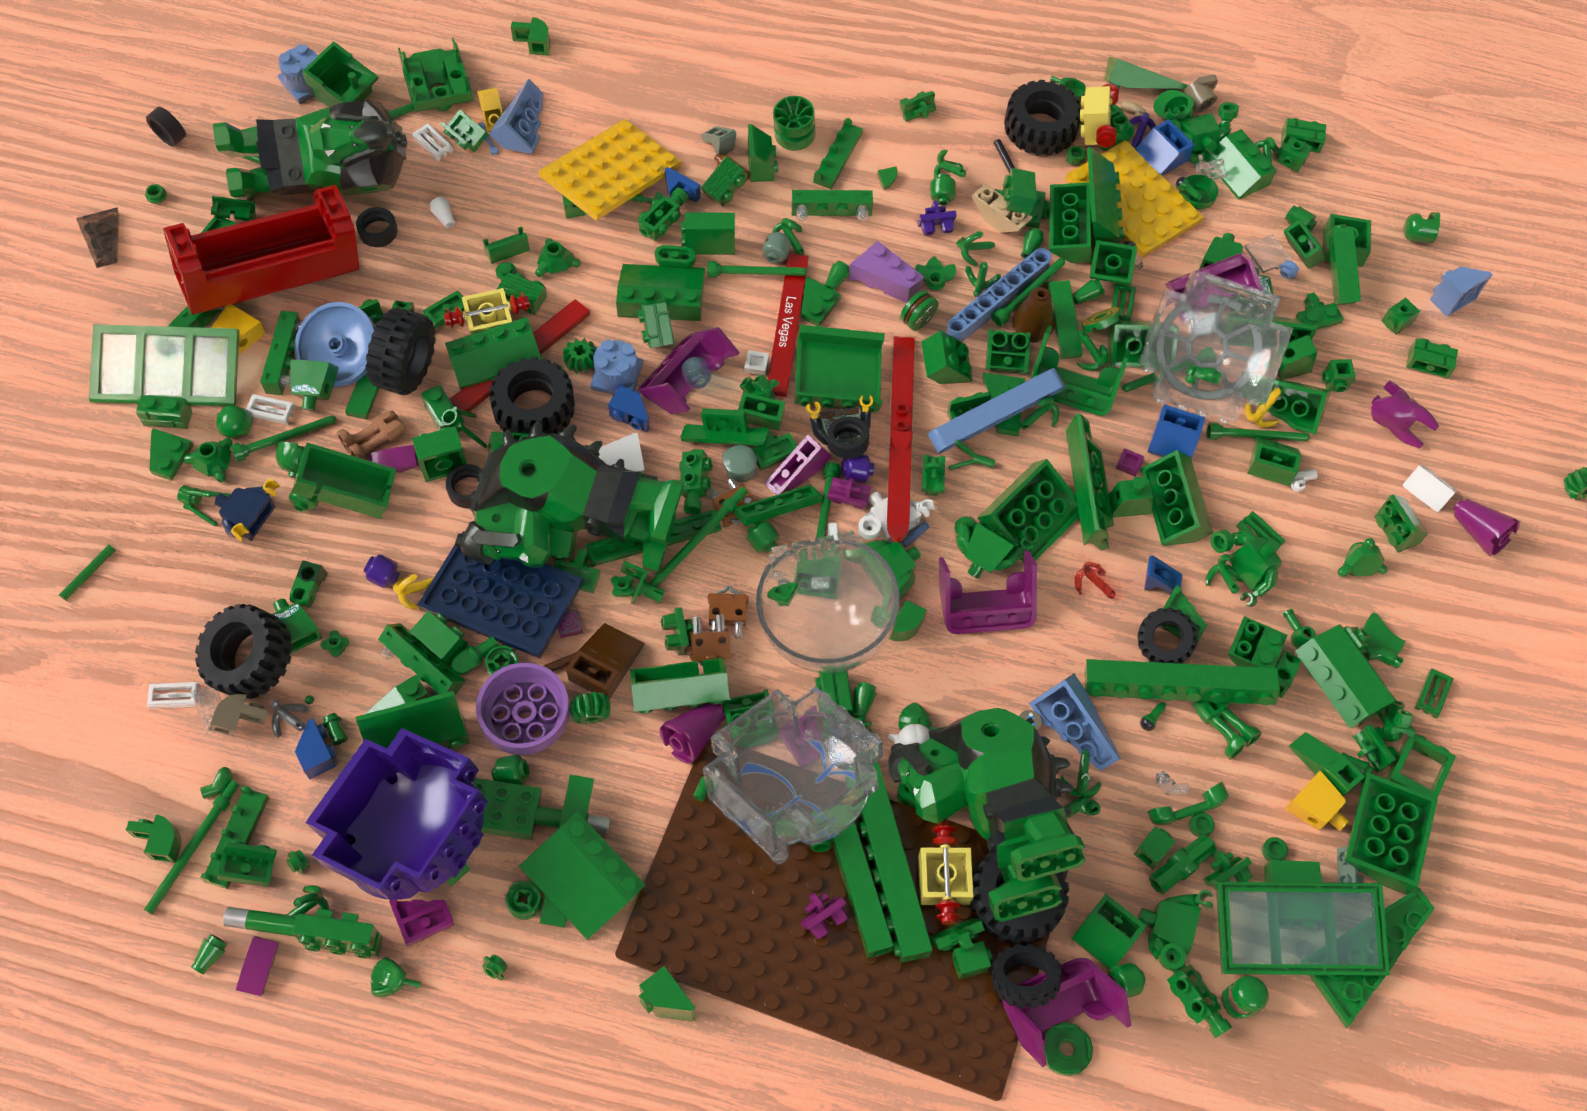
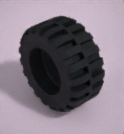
M1039 80L1038 82L1030 81L1027 85H1021L1012 93L1008 101L1004 125L1005 132L1009 135L1008 138L1012 143L1015 142V146L1020 150L1023 148L1029 154L1032 152L1036 153L1037 156L1042 154L1049 156L1053 155L1054 152L1056 154L1062 152L1074 142L1080 125V109L1082 108L1077 96L1074 97V93L1070 89L1067 90L1065 85L1055 84L1056 82L1051 80L1050 82H1045V80ZM1037 113L1046 114L1056 121L1041 122L1030 115Z
M400 307L390 309L382 316L381 321H378L376 329L371 335L372 339L368 345V354H366V375L373 386L399 395H408L415 391L417 386L422 383V379L426 376L427 369L431 364L434 344L436 342V331L429 317Z
M531 357V359L527 360L520 358L516 363L512 361L507 364L506 369L503 367L498 372V376H495L491 382L492 386L489 390L490 403L494 419L503 432L509 430L511 433L530 434L534 423L540 422L544 433L558 434L563 431V426L567 427L571 422L570 418L574 416L575 399L572 382L567 372L563 369L561 370L560 365L557 363L551 364L548 359L538 360V357ZM540 390L552 396L545 405L535 409H524L513 404L518 396L527 391Z
M237 604L234 607L229 606L223 609V613L218 612L213 616L214 619L211 622L208 621L204 626L206 629L198 637L200 642L199 645H196L195 653L198 654V657L195 658L196 667H199L198 673L204 679V683L214 690L227 695L245 694L247 695L246 698H256L259 694L263 695L269 692L271 686L275 687L280 682L278 679L287 672L285 668L287 664H290L292 658L289 656L292 651V643L289 642L291 639L290 632L287 630L286 624L277 616L254 605ZM253 635V648L250 656L240 667L235 668V655L240 644L247 637Z
M988 853L984 861H981L973 877V899L970 904L972 912L977 913L976 918L986 925L985 931L990 936L993 932L999 935L997 938L999 941L1005 942L1006 939H1009L1012 945L1025 941V944L1028 945L1034 943L1036 939L1042 940L1047 937L1049 932L1055 929L1066 912L1065 909L1069 902V897L1067 896L1069 884L1064 882L1066 874L1064 871L1055 873L1062 888L1059 890L1062 902L1057 907L1001 922L994 918L990 908L988 892L996 888L1002 874L998 868L995 854Z

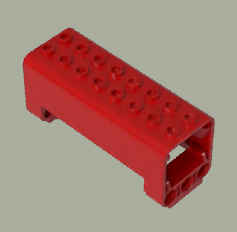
M333 185L315 190V193H313L314 205L195 235L190 234L189 228L186 229L184 223L164 227L163 232L172 267L191 315L359 271L355 228L349 210L337 186Z

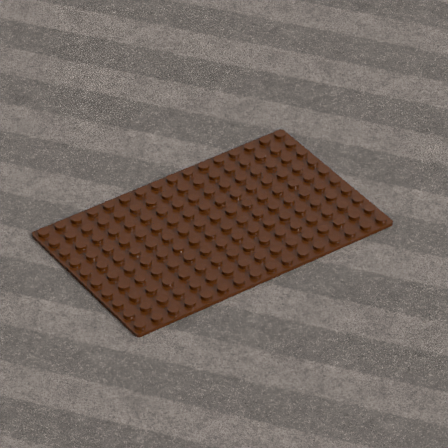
M712 736L693 763L644 883L646 885L641 889L615 952L616 958L656 973L665 966L677 982L993 1101H999L1005 1089L1019 1039L1005 1011L1003 1001L998 997V992H995L993 989V963H990L991 967L988 972L959 980L951 957L953 950L960 948L959 944L946 951L939 950L931 944L932 952L929 957L904 963L900 962L899 956H894L893 949L890 953L867 959L832 843L829 850L814 852L808 844L809 840L760 837V833L749 827L739 813L752 818H761V814H766V812L775 813L794 800L793 795L781 781L772 776L748 774L738 777L746 763L760 765L773 770L792 785L797 797L802 796L800 801L816 806L824 815L825 810H828V807L834 804H842V806L849 804L872 876L871 870L874 869L872 860L868 861L865 846L868 844L866 837H861L858 823L861 822L860 815L855 814L852 800L855 799L853 791L848 790L846 783L829 777L824 782L816 784L820 774L806 769L802 770L798 766L747 748L738 747ZM718 772L726 777V783L720 788L708 791L703 802L693 798V794L703 776ZM889 799L920 905L918 854L921 848H940V846L933 843V839L937 837V834L932 832V829L937 827V823L923 820L917 815L916 808ZM796 803L780 814H783V820H788V814H804L805 817H810L816 814V812L804 804ZM945 819L942 822H949L957 828V831L952 833V837L957 838L958 841L950 846V848H971L973 880L979 864L990 853L986 839L975 829ZM1003 877L998 881L996 888L1006 883ZM874 883L878 895V893H881L879 883ZM814 893L819 898L825 893L829 900L823 903V906L835 897H843L846 902L843 907L848 915V919L843 923L835 925L831 917L828 916L823 922L829 929V932L820 939L816 938L810 930L802 927L800 922L817 911L815 909L808 914L805 910V907L811 903L808 897L810 894ZM920 905L928 936H932L977 916L976 912H972L971 905H961L960 908L956 909V913L960 914L962 918L957 920L956 924L945 925L941 923V920L936 919V916L941 914V910L936 908V905ZM885 907L882 908L884 917H888ZM985 930L979 932V936L971 940L973 944L983 941L985 948L990 949L993 961L997 960L996 956L1000 952L1003 953L1007 947H1015V945L1011 944V940L999 941L997 940L999 935L993 932L990 936ZM889 932L892 941H894L892 932ZM1050 932L1047 937L1042 940L1036 939L1032 944L1037 948L1041 946L1046 949ZM1021 941L1020 944L1022 946H1028L1025 944V941ZM1033 966L1015 967L1007 972L1006 977L1014 984H1019L1037 976L1039 968Z

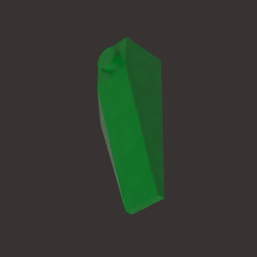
M1109 57L1105 80L1109 81V84L1116 85L1118 89H1120V86L1125 88L1186 89L1188 86L1118 58Z
M1255 374L1237 392L1259 406L1263 404L1275 388H1280L1281 393L1268 412L1287 423L1293 429L1316 434L1325 413L1331 390Z

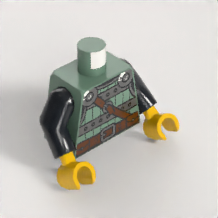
M863 395L860 397L861 411L860 407L819 412L821 406L818 402H815L816 410L813 412L810 409V404H807L806 412L811 414L810 422L813 435L823 445L828 447L827 431L830 424L836 419L849 416L859 418L870 429L871 411L869 406L872 405L873 398L870 396V403L865 405L862 402ZM848 431L838 434L835 439L844 444H853L858 442L861 436L855 432Z

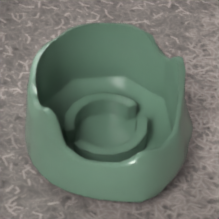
M736 445L723 453V464L730 480L734 478L735 481L746 482L754 477L757 468V457L751 447Z

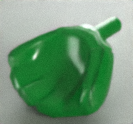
M1051 76L1050 78L1051 81H1055L1058 85H1065L1066 89H1070L1074 93V97L1077 96L1079 100L1081 96H1084L1086 85L1083 82L1069 77L1059 79Z
M916 702L906 706L899 716L898 725L900 730L910 724H921L929 730L938 729L932 726L928 712Z
M384 957L377 962L372 970L371 994L375 997L390 996L401 990L403 984L420 988L421 982L405 978L406 972L392 959Z

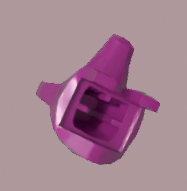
M1390 380L1383 388L1392 396L1381 398L1377 395L1371 402L1373 404L1371 407L1373 421L1390 429L1402 442L1421 448L1423 442L1409 428L1416 420L1434 431L1438 429L1439 425L1426 408L1418 404L1413 397L1410 398L1403 388Z

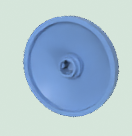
M345 302L324 304L313 310L300 325L295 339L296 360L330 362L339 367L333 388L351 385L367 373L365 368L367 364L366 354H368V345L371 342V335L375 331L376 326L363 310Z

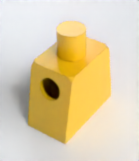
M233 305L226 306L211 327L239 329L238 354L242 353L266 334L259 320ZM215 338L216 341L211 346V349L218 355H222L228 348V338Z
M1321 771L1313 777L1285 808L1316 830H1321L1329 822L1340 832L1349 822L1339 812V809L1346 803L1345 798Z

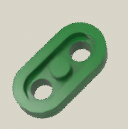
M661 245L655 250V261L661 266L689 268L695 264L696 255L695 251L690 247Z

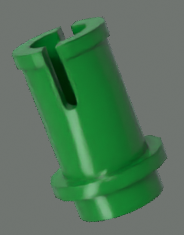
M331 713L323 718V727L327 728L333 745H340L348 739L340 723L342 719L337 713Z

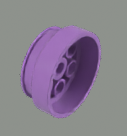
M516 663L499 669L486 680L477 697L476 714L481 730L491 744L510 754L527 755L540 752L558 740L568 724L570 704L566 688L554 672L534 663ZM536 693L544 694L539 699L532 698ZM512 694L520 695L517 699H509ZM525 712L531 713L528 718H520L521 714ZM547 712L555 713L553 717H544ZM500 713L507 714L503 719H496ZM536 731L543 732L540 737H531ZM511 732L519 733L515 738L507 737Z

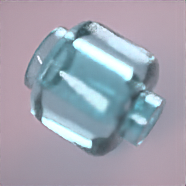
M692 357L687 359L682 365L681 372L687 386L700 389L710 382L712 373L704 358Z

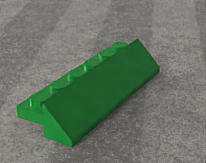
M1079 413L1076 414L1067 427L1066 436L1083 544L1091 543L1100 550H1105L1109 548L1107 528L1114 526L1102 450L1092 441L1089 421Z

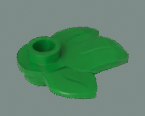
M933 256L926 266L917 264L915 270L924 276L923 281H925L926 286L936 291L941 290L946 282L955 277L956 266L955 264H949L943 267L940 261Z

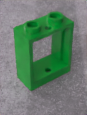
M1422 735L1408 736L1403 741L1398 751L1399 755L1395 758L1396 761L1393 762L1386 779L1438 798L1456 756L1450 753L1448 749L1427 741ZM1411 748L1442 765L1431 790L1400 774Z

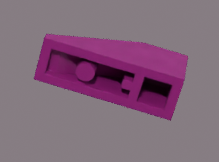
M807 435L764 484L775 495L791 491L816 474L832 455L816 440Z

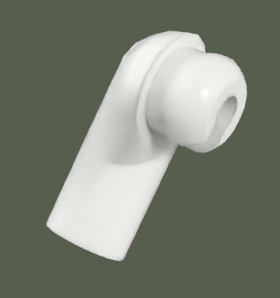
M1316 469L1299 471L1291 483V488L1296 492L1304 490L1306 481L1317 479Z

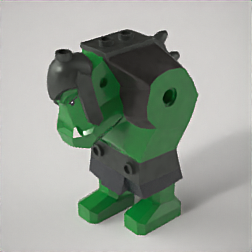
M373 100L338 103L295 119H256L257 126L242 130L226 122L213 123L215 145L218 152L231 158L259 156L261 167L251 170L237 167L226 169L230 195L241 200H254L258 194L266 193L292 195L314 192L317 189L333 185L337 186L341 196L381 192L394 188L401 172L403 160L407 159L405 151L407 139L406 135L403 134L402 127L394 121L390 113L380 102Z
M535 422L531 428L530 435L522 440L514 439L511 431L506 430L502 438L503 445L488 456L484 469H481L479 472L477 489L472 492L470 498V510L475 516V520L469 522L464 534L459 533L457 535L455 547L461 548L463 554L468 558L482 564L492 565L494 560L498 561L500 558L521 561L524 565L531 568L543 567L551 556L550 526L556 529L575 532L586 529L588 530L587 533L600 537L602 534L625 544L628 539L643 543L642 567L647 571L658 574L675 524L676 510L683 491L684 482L674 479L665 482L658 481V477L643 474L640 471L627 470L624 468L623 459H619L612 466L607 465L599 458L602 441H594L590 446L581 445L574 438L577 429L575 425L566 427L562 433L546 434L542 431V424Z
M993 708L977 711L954 721L946 727L928 731L929 740L922 744L918 742L907 745L897 743L891 747L888 769L893 782H901L902 786L908 787L915 801L917 815L923 820L939 824L963 807H967L973 827L986 839L989 852L995 854L998 868L1001 870L1004 882H1006L988 892L990 908L995 920L1001 922L1057 907L1062 902L1059 890L1062 888L1055 873L1080 867L1086 861L1083 855L1085 845L1081 837L1074 835L1067 822V817L1072 814L1071 809L1063 808L1057 802V797H1061L1062 793L1073 791L1074 788L1071 784L1060 782V778H1056L1058 770L1068 768L1071 764L1067 759L1055 757L1049 753L1046 747L1050 742L1049 738L1040 736L1036 728L1020 716L1006 709Z

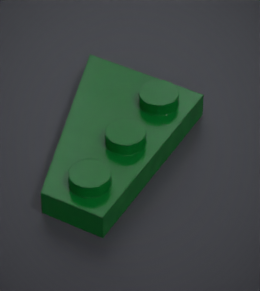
M984 372L982 374L983 383H985L987 392L991 393V399L1025 382V378ZM1022 412L995 425L997 434L1019 436Z

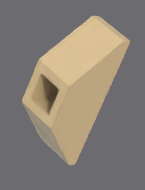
M986 183L972 195L984 221L1000 233L1020 231L1032 220V216L1007 210L1004 196Z

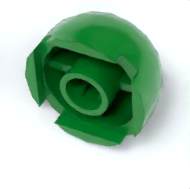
M278 442L276 447L277 464L282 470L289 472L288 477L295 478L305 447L299 446L298 443Z

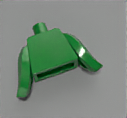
M884 540L869 541L855 546L844 547L846 557L855 561H863L865 568L887 595L884 608L892 612L895 605L914 585V571L916 568L914 561L920 558L919 550L915 546L905 550L899 542L890 543Z

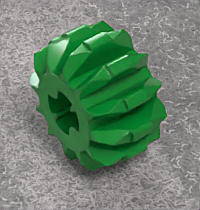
M585 337L582 341H578L575 338L574 343L568 342L567 347L563 348V362L567 365L569 371L575 370L576 374L583 371L586 374L587 369L594 370V353L597 347H594L592 341L587 342Z
M1583 466L1581 469H1575L1573 473H1569L1568 477H1565L1563 480L1567 495L1575 500L1587 498V467Z
M586 692V694H579L577 697L572 698L570 702V715H572V720L576 723L594 724L609 718L611 706L608 696L604 693Z

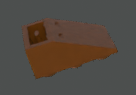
M604 623L577 651L566 668L568 680L592 693H604L610 700L645 644Z

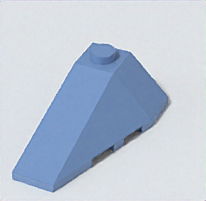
M530 79L524 83L489 134L503 149L531 154L539 142L540 135L537 134V131L541 124V121L538 119L539 112L542 111L543 92Z
M1075 674L1070 675L1029 703L1032 709L1040 715L1042 723L1061 735L1060 738L1062 740L1068 741L1078 749L1079 754L1083 750H1088L1090 752V763L1100 771L1121 759L1087 691Z

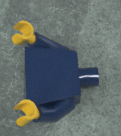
M269 479L261 487L235 488L229 497L220 493L215 499V505L221 508L219 510L222 518L221 524L227 535L237 538L239 541L243 540V535L252 541L275 509L270 495L275 497L277 492L274 490L281 485L275 480Z

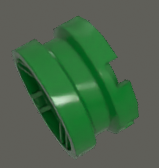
M502 645L491 649L485 659L489 676L503 668L499 664L502 661H505L503 667L519 663L517 653L512 648Z
M518 881L509 887L505 902L510 913L515 918L529 920L540 912L543 899L538 887L534 883ZM526 896L528 897V903L524 904V902H520V899Z

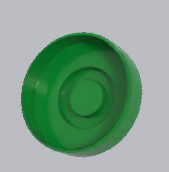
M1195 174L1186 177L1190 185L1199 191L1203 197L1198 201L1187 192L1179 190L1183 198L1195 209L1211 207L1218 196L1217 184L1211 178L1204 175Z

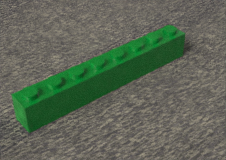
M1086 659L1085 690L1089 696L1094 697L1106 696L1164 699L1168 701L1187 700L1191 702L1207 701L1214 703L1276 705L1280 692L1277 668Z
M874 762L852 767L850 771L857 772L860 787L848 777H846L848 790L853 791L855 797L852 800L855 814L860 815L861 822L858 825L861 837H866L868 845L865 846L868 861L872 860L874 869L871 870L873 881L875 884L879 883L881 893H878L881 908L885 907L888 916L885 917L889 932H892L894 941H892L894 956H899L901 963L929 957L932 952L931 943L879 763Z

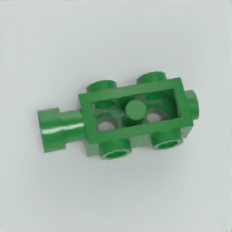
M676 188L671 193L670 198L663 196L661 199L656 198L651 204V209L648 212L643 211L638 218L641 234L654 241L663 236L668 228L679 220L681 216L680 206L689 199L687 193L681 188Z
M693 449L688 452H682V461L679 463L681 472L679 481L684 482L682 495L686 499L683 510L688 514L694 515L701 512L702 502L700 497H706L707 490L711 489L708 471L712 470L713 464L711 458L707 456L704 450Z
M1184 963L1181 968L1172 971L1174 974L1166 979L1170 984V989L1176 997H1179L1185 1006L1187 1015L1196 1024L1206 1020L1211 1027L1209 1030L1214 1038L1219 1037L1232 1028L1226 1018L1223 1019L1218 1012L1221 1006L1216 995L1210 992L1202 980V975L1191 964L1186 966ZM1191 975L1196 978V983L1190 979ZM1206 997L1211 1000V1005L1206 1002Z

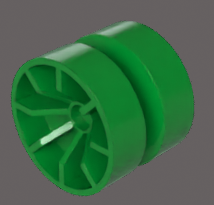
M788 96L778 101L773 109L774 133L777 143L781 147L792 151L807 148L812 144L816 135L815 111L812 103L801 96Z

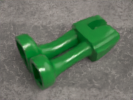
M1196 701L1193 703V707L1205 724H1211L1226 739L1225 756L1229 760L1236 757L1245 746L1249 747L1254 744L1262 735L1258 728L1247 725L1233 714L1228 708L1230 703ZM1222 718H1224L1226 721H1228V722L1239 732V734H1237L1235 731H1233V730L1223 721Z

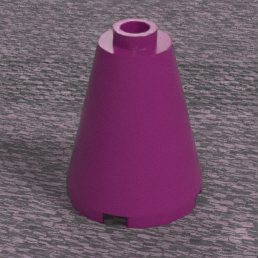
M1470 499L1460 500L1453 508L1455 511L1454 517L1489 556L1496 555L1503 550L1511 541L1509 538L1511 532L1516 534L1520 527V521L1516 518Z
M708 702L665 722L659 729L664 745H670L674 750L671 754L681 762L688 764L696 760L724 721V708L720 704Z

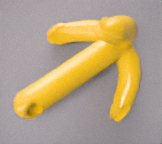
M1275 388L1263 404L1258 406L1254 414L1252 413L1251 401H1247L1245 406V416L1247 419L1261 428L1275 426L1279 422L1278 419L1263 421L1262 418L1281 393L1280 388Z
M411 574L406 579L400 578L393 585V591L398 594V599L403 606L411 610H420L415 603L407 599L406 595L427 589L434 577L413 583L418 579L417 574Z

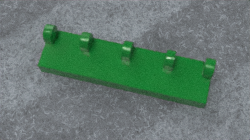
M850 118L844 120V124L841 130L838 131L835 141L830 145L826 157L822 159L818 171L814 173L813 183L828 189L833 188L863 133L862 128L852 125Z
M242 786V794L237 805L233 806L231 818L226 828L221 832L222 837L215 852L211 853V861L207 870L200 877L205 883L225 889L229 888L230 881L217 880L225 842L241 841L248 845L269 800L266 794L253 791L247 786Z

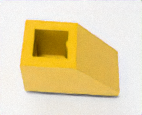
M497 87L477 91L486 131L492 130L503 113Z

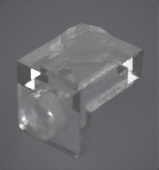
M1198 155L1199 163H1195L1197 174L1207 176L1212 180L1227 177L1224 158L1204 163L1203 156Z

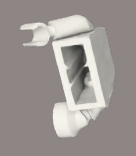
M877 491L868 499L873 507L859 521L858 532L865 539H875L879 535L881 540L893 543L895 541L888 534L887 530L888 497L884 499ZM910 499V524L908 532L919 526L921 513L928 517L930 515L929 510H935L931 499H926L922 502Z

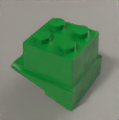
M334 41L302 71L306 84L312 87L316 99L329 107L338 103L364 101L372 93V85L379 79L376 74L353 58L352 54Z

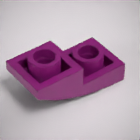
M414 445L389 448L368 454L369 461L394 468L399 473L419 466Z
M253 936L236 991L258 996L264 994L269 972L273 967L277 953L278 941Z

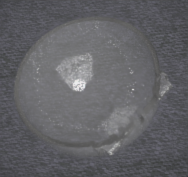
M854 530L837 533L838 540H834L833 535L814 538V542H811L810 539L792 543L793 549L790 551L787 544L772 547V554L768 555L770 563L761 576L756 595L759 622L766 639L775 651L785 660L801 669L821 674L841 673L855 669L871 660L881 651L895 628L899 613V589L895 575L880 554L866 544H863L860 535L855 536ZM787 582L799 584V589L788 607L767 598L768 591L774 586L787 584Z

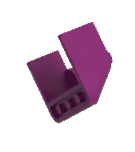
M1246 253L1233 255L1165 283L1173 306L1181 305L1182 302L1192 305L1194 314L1199 308L1214 303L1206 302L1209 293L1222 294L1229 297L1238 293L1246 297L1256 293V290L1258 292L1263 291L1253 260ZM1187 309L1177 315L1181 323L1191 319Z
M719 327L689 334L681 340L641 384L638 391L646 399L670 414L688 412L691 408L686 404L685 396L707 371L719 370L724 366L726 358L738 356L740 352Z
M1029 550L1024 551V572L1012 573L1006 580L1005 590L962 593L960 581L956 578H950L949 568L944 558L940 557L939 592L947 630L952 634H965L1031 627L1036 621L1037 564Z
M1076 958L1060 965L1061 989L1057 992V997L1054 1000L1050 999L1049 1004L1045 1006L1041 1004L1038 1005V1008L1031 1009V1006H1026L1024 1009L1018 1008V1005L1015 1004L1011 1006L1007 1004L1005 999L1002 1000L1021 1046L1042 1067L1047 1065L1044 1050L1046 1035L1043 1031L1053 1027L1055 1024L1085 1013L1088 1017L1095 1020H1104L1113 1015L1125 1027L1131 1026L1127 992L1087 958ZM1044 972L1017 985H1038L1046 980L1048 976Z

